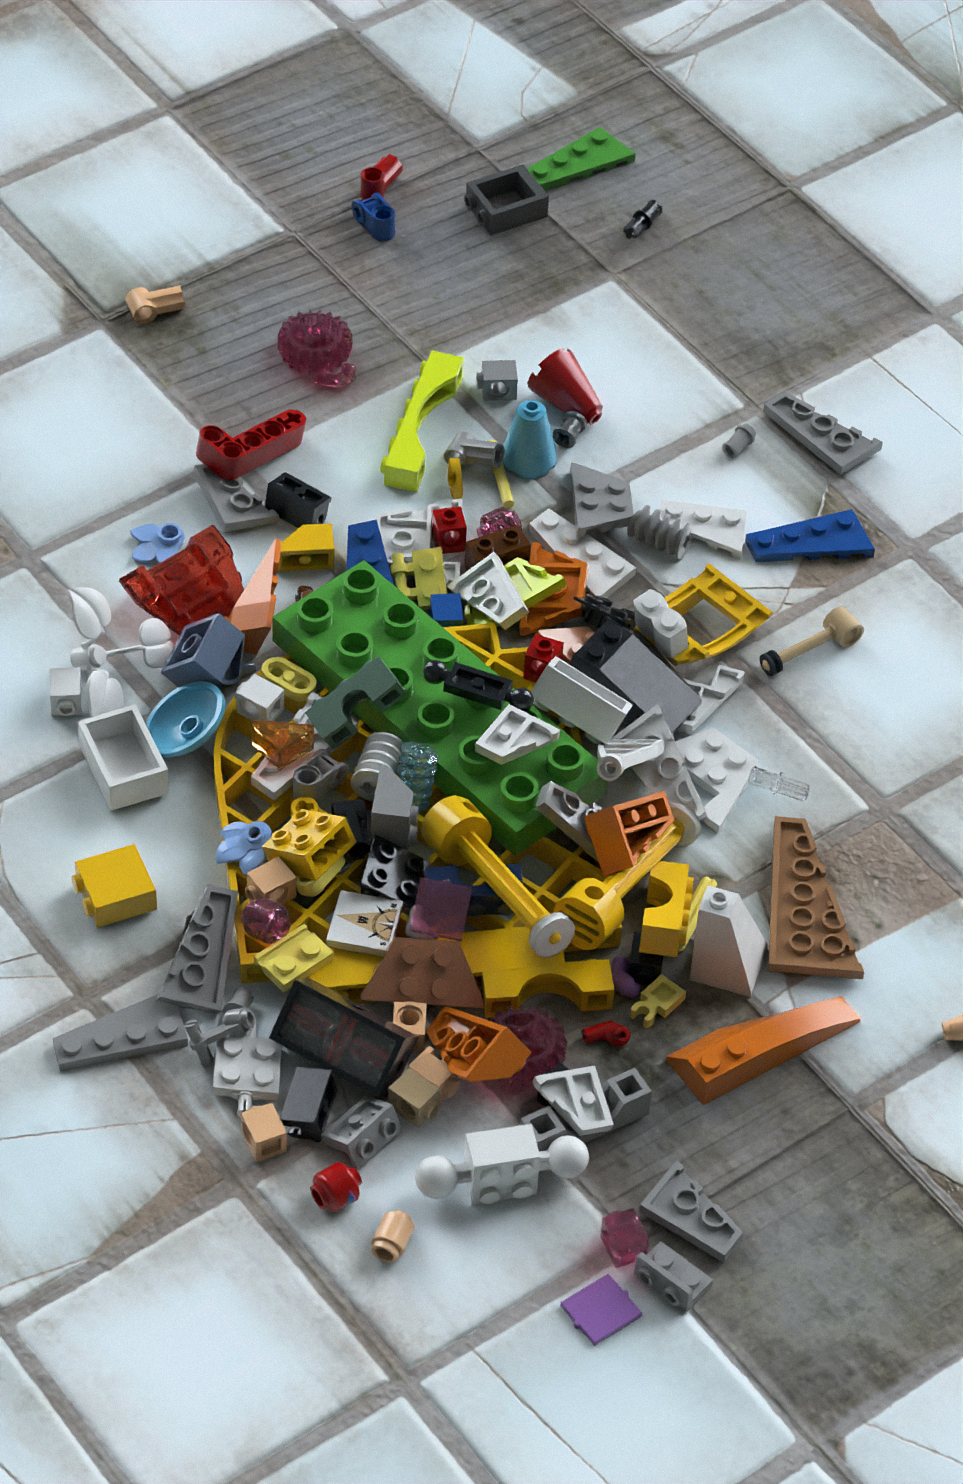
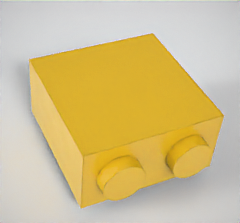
M301 809L293 814L292 819L281 829L272 834L271 838L262 846L268 862L279 856L295 876L317 881L357 842L345 817Z
M135 844L75 861L76 875L71 876L72 884L77 894L82 893L84 912L87 917L92 916L97 928L157 910L156 889Z

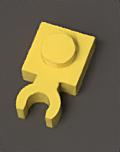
M661 974L641 992L640 1001L632 1006L630 1017L634 1019L638 1014L647 1015L644 1018L643 1027L648 1028L653 1025L657 1013L666 1018L685 1000L686 991Z

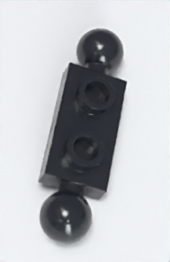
M431 660L423 668V677L428 683L440 684L444 681L443 692L499 710L502 709L505 702H509L510 705L526 712L534 703V697L530 690L523 687L512 690L513 680L455 662L450 671L447 670L443 662Z

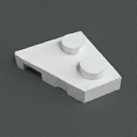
M508 704L475 743V752L503 765L557 741L560 729Z

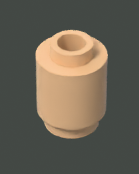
M394 1210L383 1215L372 1239V1253L375 1257L384 1262L392 1263L403 1255L415 1229V1225L407 1213Z

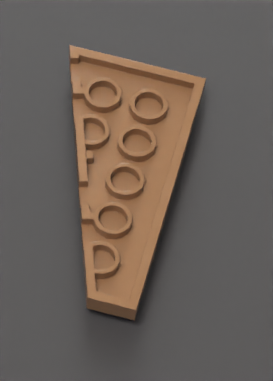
M775 816L768 971L863 979L864 970L862 964L857 960L854 943L849 939L844 917L832 886L828 884L826 870L818 858L817 847L806 819Z

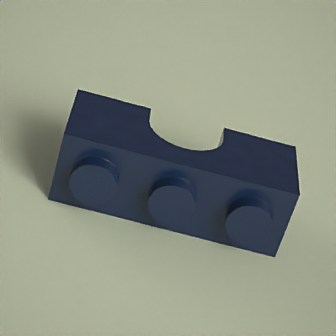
M521 864L506 865L522 883ZM457 866L425 867L427 917L444 918L448 916L515 914L487 882L476 886L462 882L458 876Z

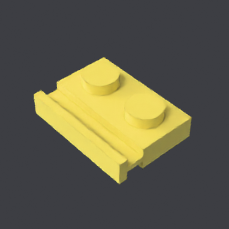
M305 924L254 956V964L260 966L263 969V973L283 993L292 987L295 979H305L334 960V952L314 932L311 934Z

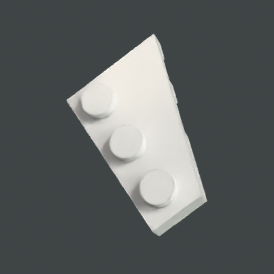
M661 500L660 520L666 514L671 515V525L677 518L681 520L680 529L689 523L691 524V539L696 538L707 543V547L716 551L719 547L732 552V557L741 560L747 510Z
M495 552L447 585L454 594L460 593L462 600L505 630L529 613L501 559Z

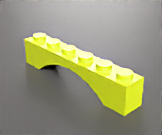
M431 350L427 361H422L419 373L420 379H415L413 383L412 399L407 398L404 407L405 416L404 418H399L396 428L397 435L396 437L392 436L390 439L389 455L384 456L381 462L380 472L384 473L385 486L412 492L418 491L425 474L426 454L419 442L418 429L434 408L456 396L463 378L464 357Z

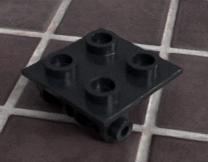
M587 594L586 597H574V600L586 605L581 616L586 623L600 628L607 619H612L635 629V612L626 608L620 610L611 607L613 602L599 595L594 597Z
M375 834L360 882L362 885L360 892L361 894L376 897L381 894L392 900L403 901V906L411 909L412 906L419 904L425 882V867H429L430 861Z

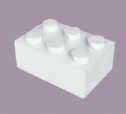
M556 656L546 666L531 690L535 706L546 712L550 709L560 715L558 719L571 728L577 726L586 732L585 737L596 744L603 742L607 745L633 706L630 702Z
M136 704L78 721L79 746L110 811L169 793L168 768Z

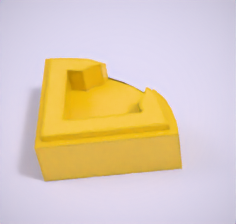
M450 458L448 461L447 480L453 499L463 498L462 472L459 458Z

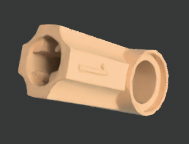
M180 286L151 292L146 288L137 287L126 295V302L133 319L139 324L150 323L157 314L185 309V301Z

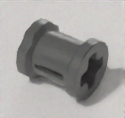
M567 411L563 415L562 424L554 429L553 439L559 446L572 448L576 444L577 435L585 430L587 422L580 413Z

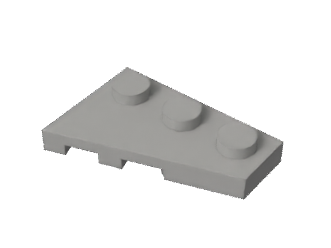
M676 1160L640 1204V1213L723 1263L742 1240L743 1232L718 1204H713L703 1193L701 1185L696 1180L693 1182L684 1172V1167L678 1160Z

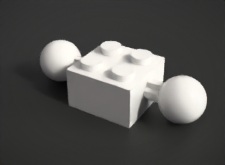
M532 1124L468 1133L465 1139L464 1163L454 1165L449 1159L442 1156L428 1157L417 1167L415 1182L419 1191L432 1199L447 1197L454 1191L456 1185L461 1183L467 1184L472 1205L480 1203L492 1204L499 1200L512 1198L524 1199L531 1195H537L539 1171L551 1170L555 1175L567 1179L577 1177L583 1173L588 1165L589 1152L583 1141L568 1135L555 1139L550 1144L548 1150L539 1151Z

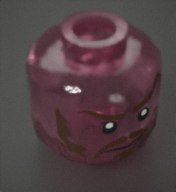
M500 507L481 516L477 535L482 537L519 525L522 530V525L515 511Z
M259 897L249 902L242 912L241 920L245 932L264 943H275L280 938L285 937L291 927L288 909L284 905L266 897Z

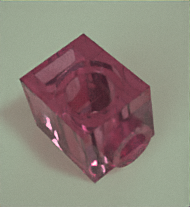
M634 1208L625 1211H613L607 1216L602 1217L600 1237L615 1268L636 1262V1256L640 1252L647 1255L649 1239Z

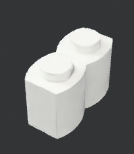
M649 589L633 600L637 628L644 636L654 640V644L661 654L672 659L688 648L687 625L684 618L677 611L668 608L667 601L660 593Z

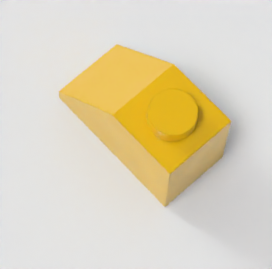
M332 523L302 525L281 542L280 562L277 572L334 569L335 548Z

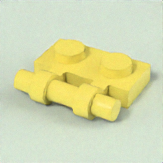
M441 547L411 551L412 563H404L403 553H393V564L390 566L391 576H394L395 587L410 600L418 599V607L422 610L430 609L431 594H448ZM407 575H415V588H407Z

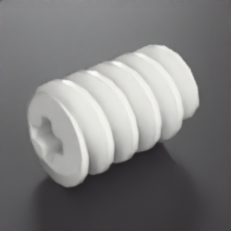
M386 732L373 733L367 738L362 755L355 768V773L351 778V786L358 796L371 802L374 801L381 764L387 765L394 773L396 772L398 763L401 761V755L405 750V744L400 738Z

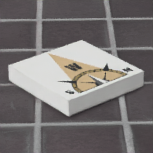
M340 890L326 945L328 947L384 957L386 949L393 937H395L403 909V901Z

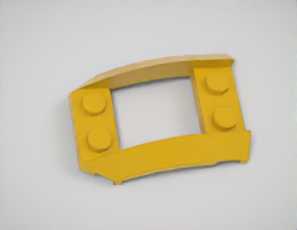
M708 563L705 566V570L695 579L692 577L677 590L664 597L668 608L677 611L682 616L704 599L737 625L721 637L703 646L687 635L688 648L672 659L663 654L661 655L675 666L713 657L740 643L773 615V612ZM635 626V631H637V632H639L640 634H642V633L639 631V629L637 628V626ZM646 637L648 641L656 648L654 640Z

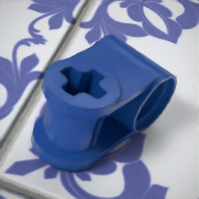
M376 192L372 194L371 198L363 201L355 200L352 202V212L358 223L362 224L375 240L388 241L395 236V210L384 200L380 193Z

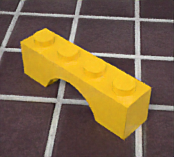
M659 861L650 870L646 903L657 907L645 908L639 952L677 957L679 945L685 946L694 877H688V864Z
M589 959L586 961L565 962L566 964L482 972L481 994L484 1002L485 1018L517 1016L519 1008L528 998L541 993L563 995L573 1001L580 1011L612 1009L614 985L610 960Z

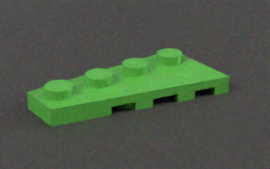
M598 127L527 169L544 191L570 183V179L574 177H581L583 179L592 176L593 171L602 168L605 171L614 169L617 163L624 161L626 164L635 162L636 153L604 129Z

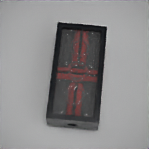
M308 978L294 980L269 1039L315 1064L331 1070L337 1076L379 1098L388 1096V1088L403 1074L419 1036Z

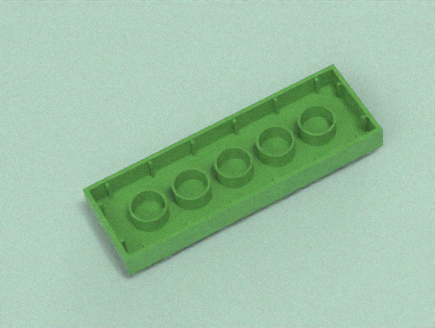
M365 560L272 617L273 642L304 670L314 675L316 680L330 693L336 689V686L341 681L349 679L360 671L366 662L374 660L379 656L408 694L384 712L373 701H363L354 708L353 713L374 732L391 733L400 738L405 744L402 756L448 797L456 795L469 799L489 821L492 827L491 835L514 856L557 828L551 820L543 816L536 808L543 785L552 781L577 794L581 802L587 805L594 803L607 794L608 781L602 779L597 772L599 761L534 705L526 713L560 729L557 741L503 765L475 752V743L510 703L505 702L502 709L499 710L443 692L444 681L440 684L428 683L423 677V668L427 662L439 660L450 671L454 663L457 662L494 675L498 674Z

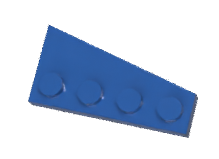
M853 509L748 533L745 537V543L755 562L793 561L794 557L797 556L806 557L808 560H819L821 555H837V559L849 558L850 554H863L864 558L874 557L875 552L874 546Z
M377 519L348 525L346 571L365 560L393 584Z

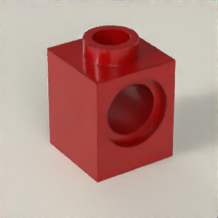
M461 506L432 510L431 534L435 547H441L442 554L465 551L467 526Z
M535 634L525 653L523 679L536 683L546 666L555 656L562 660L564 642Z

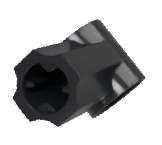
M363 798L331 803V814L346 818L357 842L345 853V856L353 860L363 859L369 854L371 847L367 829V813Z

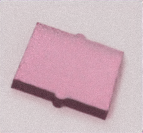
M420 877L410 932L430 935L435 940L440 937L462 942L472 887L452 884L447 879L442 882Z

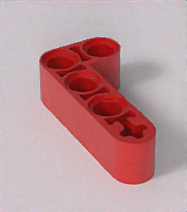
M286 410L233 438L218 426H203L199 432L196 457L222 479H237L298 447L303 439L306 416L298 410Z

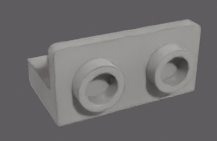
M365 1095L323 1132L321 1136L325 1145L347 1153L352 1166L360 1169L402 1131V1126L392 1104Z
M662 1241L647 1255L640 1252L636 1256L634 1274L640 1282L648 1287H653L663 1295L669 1304L678 1306L686 1313L712 1288V1278Z

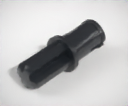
M650 200L642 210H638L633 214V219L623 228L626 238H636L643 230H647L652 226L653 220L663 211L659 202L652 208L656 200Z

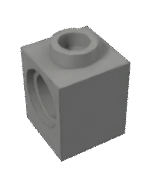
M516 360L482 361L481 372L476 373L477 389H482L483 401L517 400L518 376Z

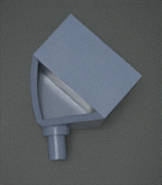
M218 613L184 627L160 673L177 687L192 682L205 681L221 689L239 682L244 675L255 673L256 665L254 662L242 663L245 634Z

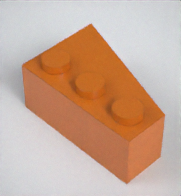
M665 791L621 803L584 816L587 833L592 840L603 876L633 867L637 863L636 859L640 854L646 853L650 848L649 844L653 840L658 839L674 821Z

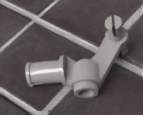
M237 988L230 1002L224 1005L222 1025L202 1033L197 1020L193 1019L185 1023L184 1027L191 1039L189 1045L192 1050L197 1052L202 1065L213 1062L214 1057L208 1047L209 1044L230 1034L247 1032L250 1028L254 1027L255 1017L252 1010L248 1009L253 1002L254 996H250L252 992L248 988Z

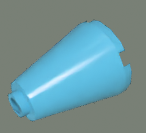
M534 400L524 401L518 406L503 443L505 450L503 464L505 470L509 472L510 469L517 473V477L522 479L544 477L549 474V470L555 467L557 462V452L546 408L542 403Z

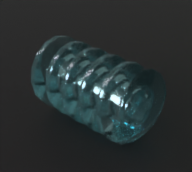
M408 741L400 746V750L403 753L399 755L398 761L401 764L397 766L396 772L399 774L398 777L414 793L413 806H418V812H422L430 806V796L432 795V785L434 784V774L436 773V763L438 762L439 755L436 750L426 744Z

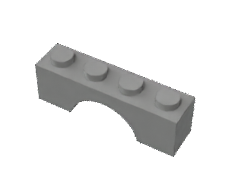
M636 1068L606 1080L602 1090L614 1124L610 1131L579 1136L564 1118L550 1106L520 1118V1125L532 1124L539 1151L548 1150L550 1144L561 1136H574L583 1141V1143H586L649 1115L652 1091Z

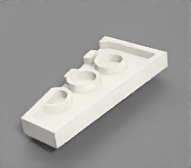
M548 508L529 523V532L548 552L554 553L557 550L566 554L569 558H576L588 564L586 590L590 595L608 598L635 576L636 567L588 534L585 537H577L576 527Z
M313 691L307 698L304 708L299 709L294 716V722L279 737L276 747L270 749L251 776V785L273 800L277 799L293 785L294 770L310 759L316 751L325 749L329 754L334 751L323 740L304 713L311 708L316 700L321 698ZM352 719L353 724L358 730V723Z

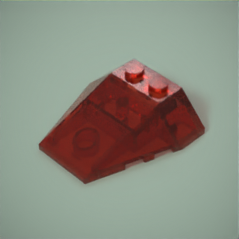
M214 524L190 537L186 548L149 570L142 565L119 579V583L136 605L154 618L163 621L169 629L179 636L186 625L218 613L223 617H229L244 591L241 583L242 577L240 571L237 572L231 546Z

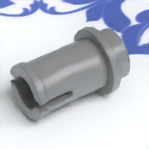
M748 424L738 425L734 435L722 445L723 452L730 458H736L747 444L750 445L755 441L756 432L754 428Z

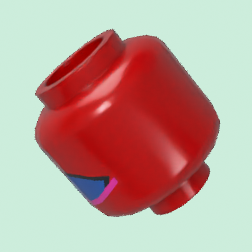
M337 1162L314 1175L310 1192L319 1208L322 1210L327 1209L330 1212H337L358 1200L360 1196L359 1186L362 1184V1179L354 1167L348 1168L345 1164Z

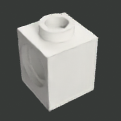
M80 667L49 669L51 716L82 715Z
M253 674L246 683H241L236 690L237 713L266 729L284 711V689L256 674Z

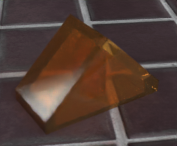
M252 720V745L280 771L314 750V725Z

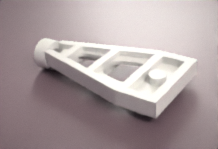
M611 739L607 745L603 742L597 744V757L599 760L597 772L599 776L606 781H613L621 776L624 769L642 762L654 761L655 757L664 752V740ZM607 767H617L613 773L607 771Z

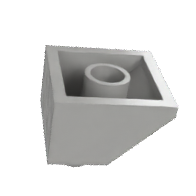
M382 764L380 765L371 811V844L376 834L409 851L410 845H416L418 827L412 825H417L419 807L413 806L414 793L387 765Z

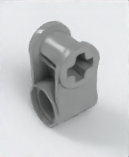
M325 749L316 751L310 759L294 770L293 800L299 797H310L318 802L323 796L344 781L348 774V766L343 762L338 763L329 757V752Z

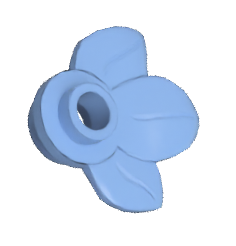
M167 523L161 527L155 524H146L130 531V534L140 542L132 557L134 560L143 563L152 562L156 559L161 565L173 562L178 557V548L185 541L183 531L178 525L173 523Z
M256 821L248 825L243 822H234L220 831L225 841L219 845L216 851L215 860L218 864L239 861L241 871L245 876H247V872L263 864L266 855L262 846L272 836V830L266 823Z

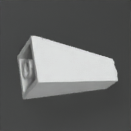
M707 885L698 910L690 980L751 997L768 950V944L739 894Z

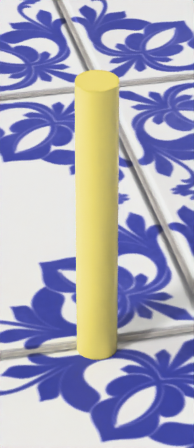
M502 463L500 467H493L503 507L509 509L514 506V500L504 464Z

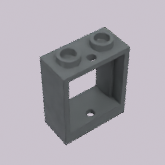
M524 164L467 182L466 195H464L465 205L468 210H472L479 224L482 227L484 226L490 235L548 217L549 196ZM513 190L522 199L494 209L487 200Z

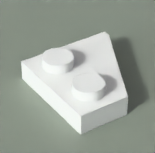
M595 1065L534 1077L532 1081L534 1087L579 1136L610 1131L614 1124Z

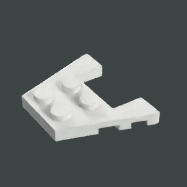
M463 499L452 500V504L440 507L438 503L430 504L427 509L414 512L409 508L375 515L374 520L377 519L389 568L393 564V553H403L404 563H412L411 551L429 549L432 510L459 506L462 508ZM444 562L446 585L460 577V562Z
M719 665L710 686L684 679L702 699V704L677 731L692 734L743 683L745 672Z
M712 727L675 742L692 781L714 797L703 806L707 816L701 821L716 833H719L723 829L728 815H731L739 796L744 793L758 769L759 760Z

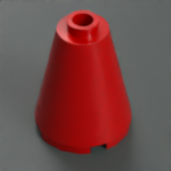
M562 348L551 353L539 364L541 370L538 374L535 375L532 372L527 382L528 388L564 413L576 411L586 419L589 425L596 423L601 418L603 405L570 349L567 348L566 352Z

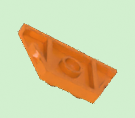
M532 542L529 564L543 567L548 574L557 576V574L562 575L568 586L528 608L529 613L520 620L519 629L521 636H526L582 616L584 604L574 600V597H585L588 578V564L576 558H569L566 554L557 550L554 553L542 549L540 543Z

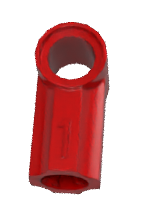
M388 154L374 167L362 170L360 179V198L362 200L371 198L372 194L376 192L380 193L384 198V190L403 170V165L396 156Z

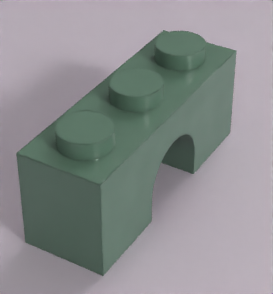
M378 656L374 660L366 662L360 671L352 677L341 681L336 686V689L327 696L316 700L311 708L304 713L323 740L334 750L358 732L352 722V712L359 703L373 701L384 712L408 693L390 668Z

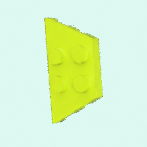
M518 557L504 565L527 609L568 586L562 575L557 574V576L548 574L545 568L538 565H530L528 561ZM468 603L466 604L464 615L467 619V625L495 623Z

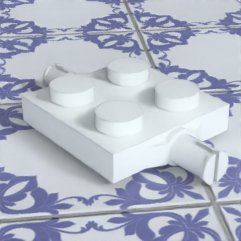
M256 1021L254 1027L247 1032H243V1035H228L216 1041L212 1095L229 1096L238 1100L237 1115L241 1117L243 1107H245V1111L251 1108V1101L260 1099L278 1101L282 1045L271 1039L256 1037Z

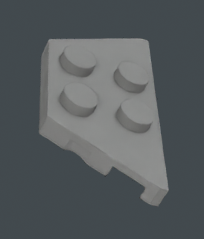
M571 463L569 473L576 536L585 537L586 531L598 528L600 532H606L613 528L627 527L634 515L630 483L577 463Z

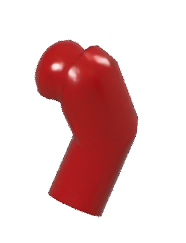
M606 1021L581 1030L582 1038L586 1045L603 1040L615 1046H624L631 1037L628 1028L614 1021Z

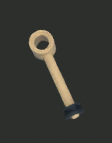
M836 607L827 614L823 621L825 630L779 653L770 650L760 655L761 667L768 676H773L783 670L784 663L830 640L837 641L843 648L850 647L862 637L864 627L846 607Z

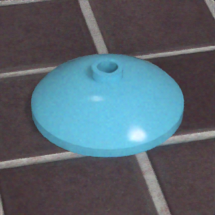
M205 681L185 684L167 694L154 707L145 723L161 756H182L193 752L205 744L214 735L222 722L226 706L224 695L216 685Z

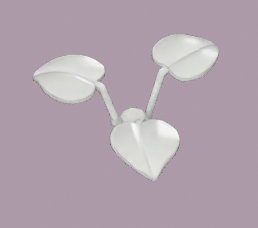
M87 587L69 589L67 593L71 600L75 626L83 637L89 639L87 642H82L81 647L72 650L70 661L73 668L80 667V671L86 670L87 674L91 673L87 681L90 716L93 717L123 708L124 696L120 683L114 678H109L108 671L99 669V667L105 663L106 657L143 650V658L147 666L162 668L175 646L172 634L166 624L160 619H146L139 628L140 645L105 651L103 647L93 643L105 634L103 627L111 621V611L106 598L100 592Z

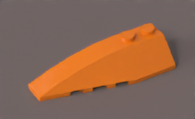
M842 996L719 1028L666 1056V1061L702 1105H705L860 1022L861 1018Z

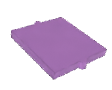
M609 1274L565 1299L560 1305L574 1321V1327L576 1329L580 1328L594 1346L642 1317V1312L628 1297L629 1292L627 1290L623 1291Z

